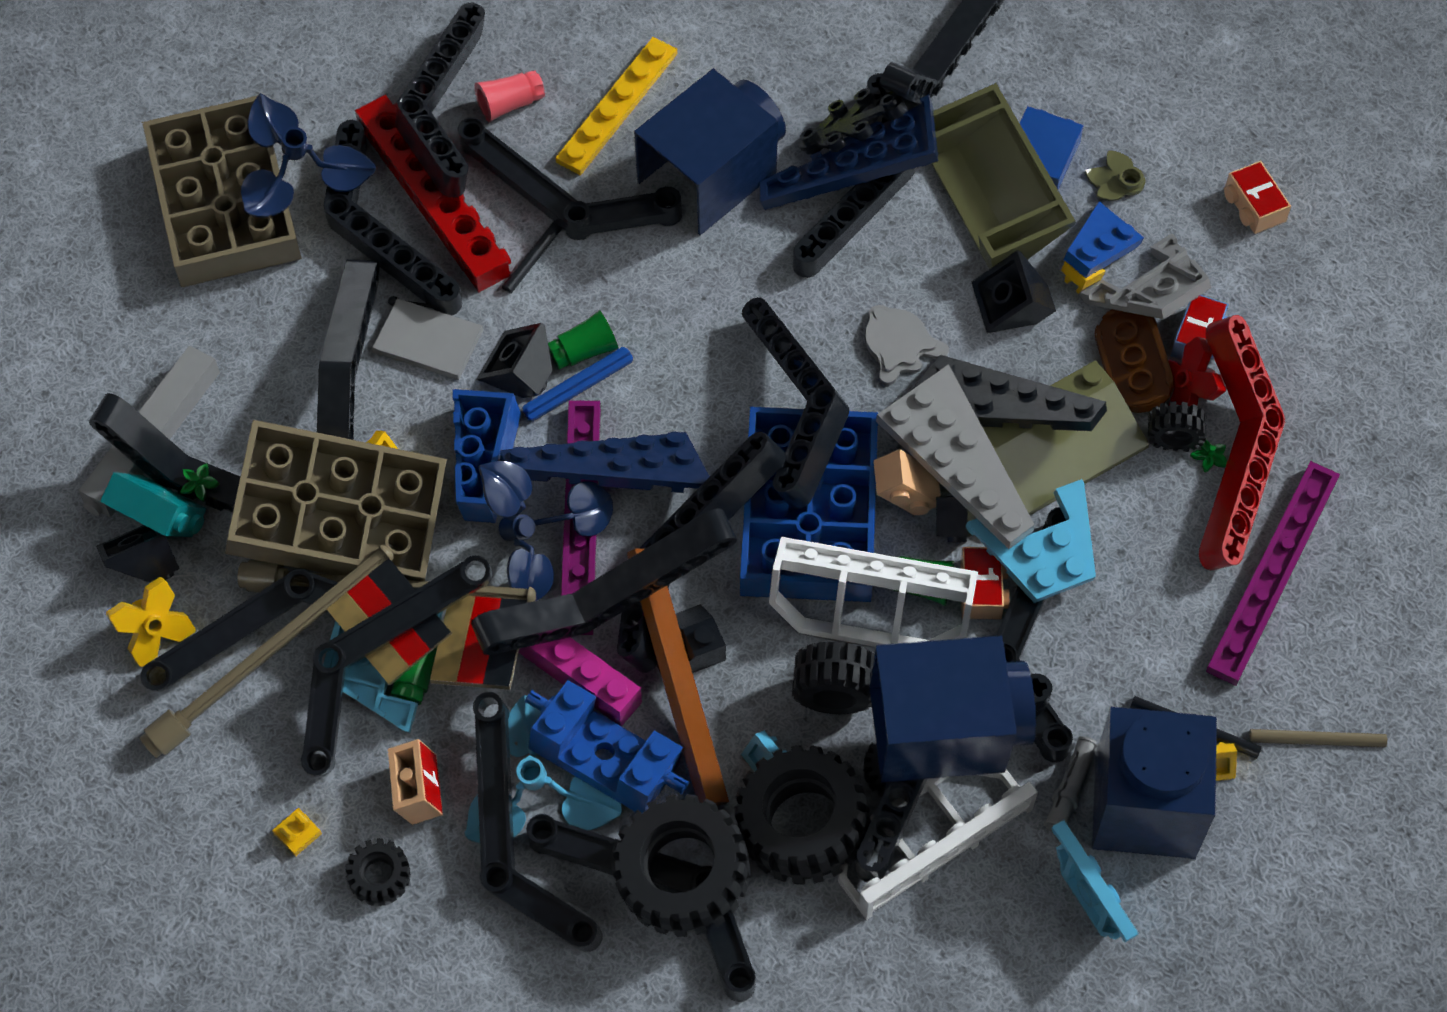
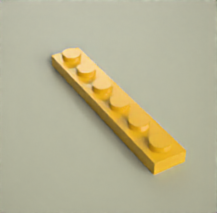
M652 37L555 157L556 163L581 176L678 54L677 48Z

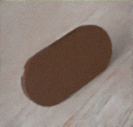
M1114 309L1106 312L1099 326L1097 324L1094 333L1104 371L1115 382L1131 412L1144 413L1152 411V408L1155 406L1160 407V404L1165 403L1171 396L1174 388V379L1155 318Z

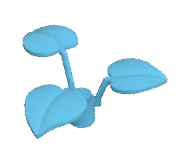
M522 696L511 709L508 719L510 754L515 757L529 754L527 758L519 762L516 769L520 782L516 785L517 790L512 799L514 837L521 832L526 822L524 811L516 805L521 799L523 790L525 788L532 791L538 790L545 784L562 796L567 797L562 804V814L569 825L592 830L618 818L622 813L621 803L577 777L572 779L570 791H567L554 782L551 777L547 776L542 762L536 758V753L528 749L531 727L540 717L541 711L525 703L527 696ZM478 795L470 805L465 830L466 838L476 843H480Z

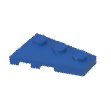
M1098 202L1067 250L1063 260L1087 278L1135 250L1142 243L1144 237L1101 202Z

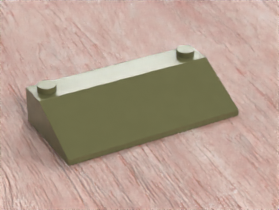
M997 83L933 111L938 162L931 164L989 269L1017 250L1028 260L1076 224L1073 215Z
M1096 360L1050 385L1106 401L1107 412L1092 432L1053 430L1050 425L1033 424L1032 429L1019 428L1017 423H1003L1002 428L983 427L1029 515L1056 501L1053 494L1056 488L1080 479L1086 484L1149 448L1146 437L1115 382Z

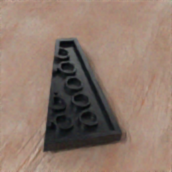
M940 355L912 388L914 389L949 364L982 427L1002 428L1003 423H1017L1019 428L1032 429L1033 424L1050 425L1053 430L1092 432L1107 412L1106 401Z

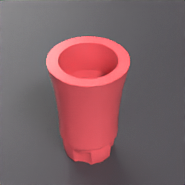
M536 71L475 83L476 99L488 122L513 110L530 105L533 101L540 100L545 96L543 82Z

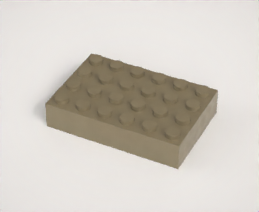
M257 96L142 122L174 268L181 288L302 259L289 207L280 214L265 218L250 216L244 211L241 186L246 176L253 171L264 169L271 171L277 177L280 171L274 146L261 147L252 140L249 134V113Z
M253 420L225 554L326 574L348 575L378 551L380 545H385L393 553L392 562L407 580L425 581L447 459Z

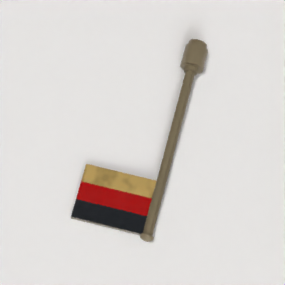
M380 545L378 551L182 711L178 710L175 713L168 709L146 727L144 729L145 733L139 737L144 746L155 758L162 754L167 755L191 735L188 728L192 726L191 722L326 611L331 614L344 631H347L414 591L415 588L392 562L394 556L390 548ZM435 615L366 658L385 681L391 685L447 639L452 632Z
M250 559L248 562H241L239 565L238 585L240 588H246L248 592H261L291 571L284 568V565ZM313 573L336 582H340L347 576ZM298 576L292 580L291 586L309 587V580L307 577ZM408 580L415 590L429 582ZM486 586L447 608L443 623L452 634L437 647L430 677L431 684L511 690L519 649L493 655H484L471 621L484 612L534 602L536 600L534 588Z

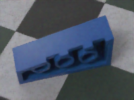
M452 389L454 400L453 423L455 425L454 451L456 453V503L464 521L496 523L497 515L490 510L484 497L482 478L478 466L500 461V450L512 449L514 447L521 411L514 393Z

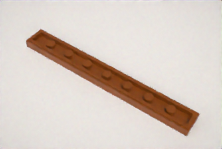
M635 548L627 552L628 559L644 549ZM665 586L640 601L680 743L683 747L695 795L701 803L708 799L716 803L717 806L729 802V798L668 586Z

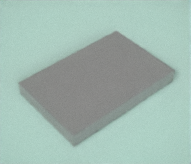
M397 298L372 349L373 353L459 380L480 339L483 326Z

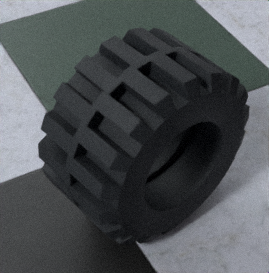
M835 641L813 643L807 645V647H802L795 655L792 687L794 700L806 708L827 714H852L869 709V707H872L869 686L874 653L855 644Z

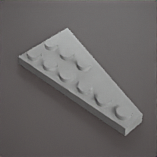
M949 364L877 414L876 422L1008 549L1033 532L1035 524Z

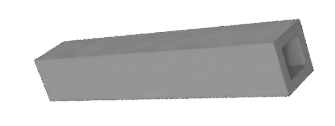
M188 346L138 412L167 438L171 439L220 374L215 358ZM113 445L78 490L84 502L83 506L87 511L96 516L103 513L110 518L116 510L101 503L100 500L113 472L143 475L145 473Z

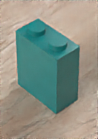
M113 472L100 500L101 503L164 536L193 537L194 534L201 530L204 524L203 516L207 509L143 475Z

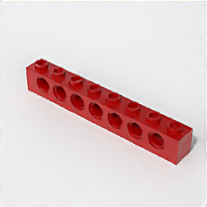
M385 94L356 109L357 121L362 123L366 138L478 293L509 277L511 259L503 247L499 249L495 244L496 240L490 228L482 226L476 209L472 205L468 207L464 201V195L454 198L443 195L396 129L397 103L393 104Z

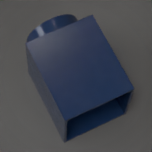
M713 68L634 131L637 183L641 184L669 161L697 185L698 235H702L758 189L761 181L777 173V145L786 133L783 116L771 97L758 85L743 79L732 84Z
M1002 636L876 645L869 690L881 782L1005 773L1013 746L1032 745L1034 743L1036 712L1030 670L1026 661L1006 662Z
M1110 707L1095 754L1092 849L1196 859L1215 817L1217 716Z

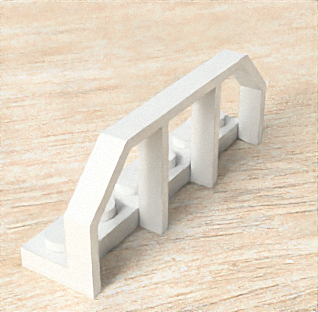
M781 537L772 570L769 604L798 633L873 647L886 644L964 639L967 637L978 572ZM781 569L839 580L833 623L805 618L779 592ZM847 581L899 590L892 633L841 624ZM906 592L965 602L962 624L930 640L899 635Z
M1007 769L1005 773L981 774L980 776L1001 779L1008 790L1002 795V800L993 806L990 803L982 806L974 814L975 818L965 823L937 787L938 784L949 777L927 779L920 796L928 791L954 826L946 832L947 836L937 843L935 840L929 841L919 849V855L917 856L913 854L901 838L897 849L904 859L897 862L890 869L891 873L881 880L876 877L867 882L862 887L860 894L847 878L849 866L847 863L841 866L843 872L839 874V884L864 918L868 920L872 917L873 911L920 880L922 883L928 880L929 874L968 848L974 849L978 847L979 841L1024 811L1027 813L1032 811L1038 792L1030 781L1020 787ZM898 798L891 803L896 807H904L905 805H907V803L901 798ZM882 828L888 837L894 835L889 828Z

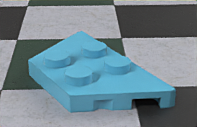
M1065 820L1052 826L1053 834L1061 843V845L1056 847L1061 875L1100 935L1103 937L1109 936L1112 939L1122 937L1124 942L1138 936L1139 933L1119 904L1120 897L1111 884L1107 885L1101 877V869L1096 859L1092 855L1088 856Z

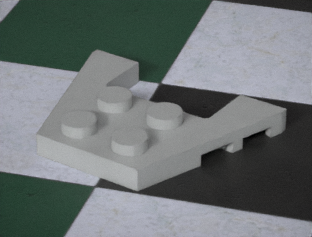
M1170 234L1150 247L1152 255L1163 263L1122 289L1101 279L1082 290L1080 296L1082 301L1088 305L1164 319L1190 301L1198 298L1199 295L1209 290L1211 285L1206 273L1194 259H1190L1184 247L1181 248L1175 235Z

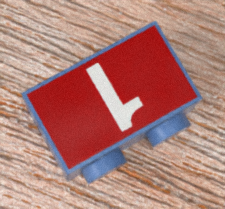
M1199 295L1198 298L1190 301L1170 356L1182 360L1186 344L1195 337L1206 339L1207 326L1212 322L1227 318L1225 315L1229 304L1203 295Z

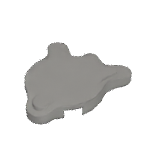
M876 305L869 310L865 344L871 356L879 364V380L882 384L892 385L898 376L904 372H920L922 368L920 357L937 359L940 355H948V345L932 338L928 334L924 323L913 313L902 309L888 308L884 305Z

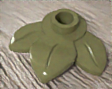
M1108 150L1106 157L1107 166L1086 170L1087 179L1099 188L1097 197L1106 201L1119 200L1125 195L1139 194L1145 186V177L1142 171L1134 167L1131 158L1117 151ZM1126 180H1132L1135 183H1127Z

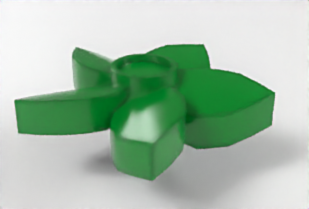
M1206 440L1204 445L1201 446L1202 450H1196L1190 454V457L1193 459L1203 460L1202 468L1205 473L1213 465L1226 468L1227 459L1223 455L1226 449L1225 444L1219 443L1213 446Z
M207 463L201 465L197 472L183 469V474L189 482L182 487L180 493L190 494L195 491L198 499L204 502L206 489H214L219 485V482L209 476L210 471Z

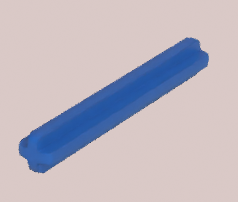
M625 347L619 348L523 405L522 409L525 416L530 421H535L629 365L633 361L630 351Z

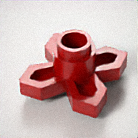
M1195 337L1186 344L1181 364L1168 360L1175 388L1170 402H1176V405L1187 402V406L1190 407L1192 404L1197 405L1199 398L1214 401L1226 391L1221 375L1208 368L1212 352L1207 339Z

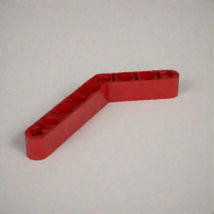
M1233 315L1212 322L1206 328L1207 342L1240 420L1199 548V560L1202 566L1209 571L1234 566L1241 562L1285 424L1283 410L1249 326L1240 315Z

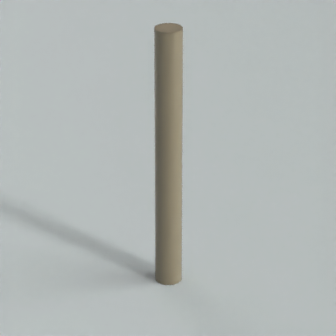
M1267 729L1249 730L1250 742L1360 747L1387 746L1386 734Z

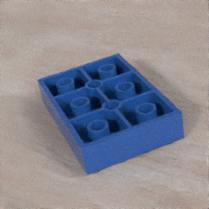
M750 407L748 438L756 432H764L786 452L804 409ZM849 411L848 418L816 492L807 506L801 509L791 508L773 488L775 474L744 504L740 596L770 597L772 570L781 537L874 553L876 500L874 460L877 459L878 423L876 419L878 412ZM781 569L779 592L785 598L836 601L839 580ZM847 581L844 601L871 602L873 586Z

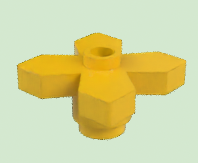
M162 577L157 578L144 587L143 599L136 600L132 604L120 602L106 612V616L117 632L133 633L127 649L140 667L145 666L158 657L161 637L181 642L196 631L189 617L184 612L169 611L175 594L167 581Z

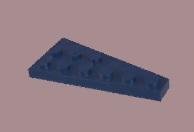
M929 94L920 99L921 104L906 111L900 118L885 123L877 121L872 123L870 126L873 129V134L868 139L858 141L857 138L847 136L844 138L846 145L842 150L834 153L829 151L823 155L819 151L810 156L812 159L810 162L800 167L792 165L761 181L760 202L764 210L781 207L785 204L809 199L817 195L838 191L842 188L938 162L933 104Z
M669 432L668 434L639 435L630 438H608L599 441H577L568 444H546L537 447H514L512 449L500 450V461L519 465L528 473L531 481L547 482L552 477L569 479V484L581 483V479L599 481V486L651 490L656 485L670 487L671 492L684 493V488L698 489L710 477L686 432Z

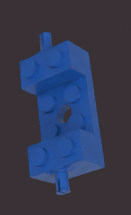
M569 680L549 700L534 692V690H531L530 694L527 695L525 703L541 711L540 717L531 727L528 749L633 811L638 809L643 813L649 808L646 803L656 799L665 785L678 791L680 794H683L684 790H686L689 781L674 774L679 766L683 750L681 745L655 730L647 740L640 738L594 711L596 696ZM600 749H606L612 753L613 757L609 760H602L595 755V752Z

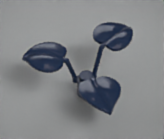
M260 93L250 109L248 119L249 134L252 140L261 147H271L278 142L282 146L283 160L277 177L271 171L264 169L253 171L246 176L241 186L244 211L250 216L263 218L275 216L285 211L291 204L294 196L293 186L286 181H282L288 161L299 160L306 153L311 156L318 167L323 168L321 178L324 184L338 192H349L361 186L375 173L376 166L361 152L343 145H334L326 148L323 153V161H321L313 151V146L307 144L306 133L298 127L299 122L294 111L286 105Z
M506 461L482 464L478 466V470L482 478L486 503L494 514L503 517L499 523V534L504 540L514 541L515 546L524 548L514 550L509 557L507 563L509 588L529 589V587H533L536 592L535 601H538L548 593L553 584V567L545 555L534 554V547L524 542V540L531 538L535 532V526L573 519L574 530L579 535L593 536L600 533L609 524L613 514L611 495L597 483L584 481L575 484L568 493L567 505L571 513L533 520L526 514H520L526 508L523 501L532 493V483L528 473L519 465Z

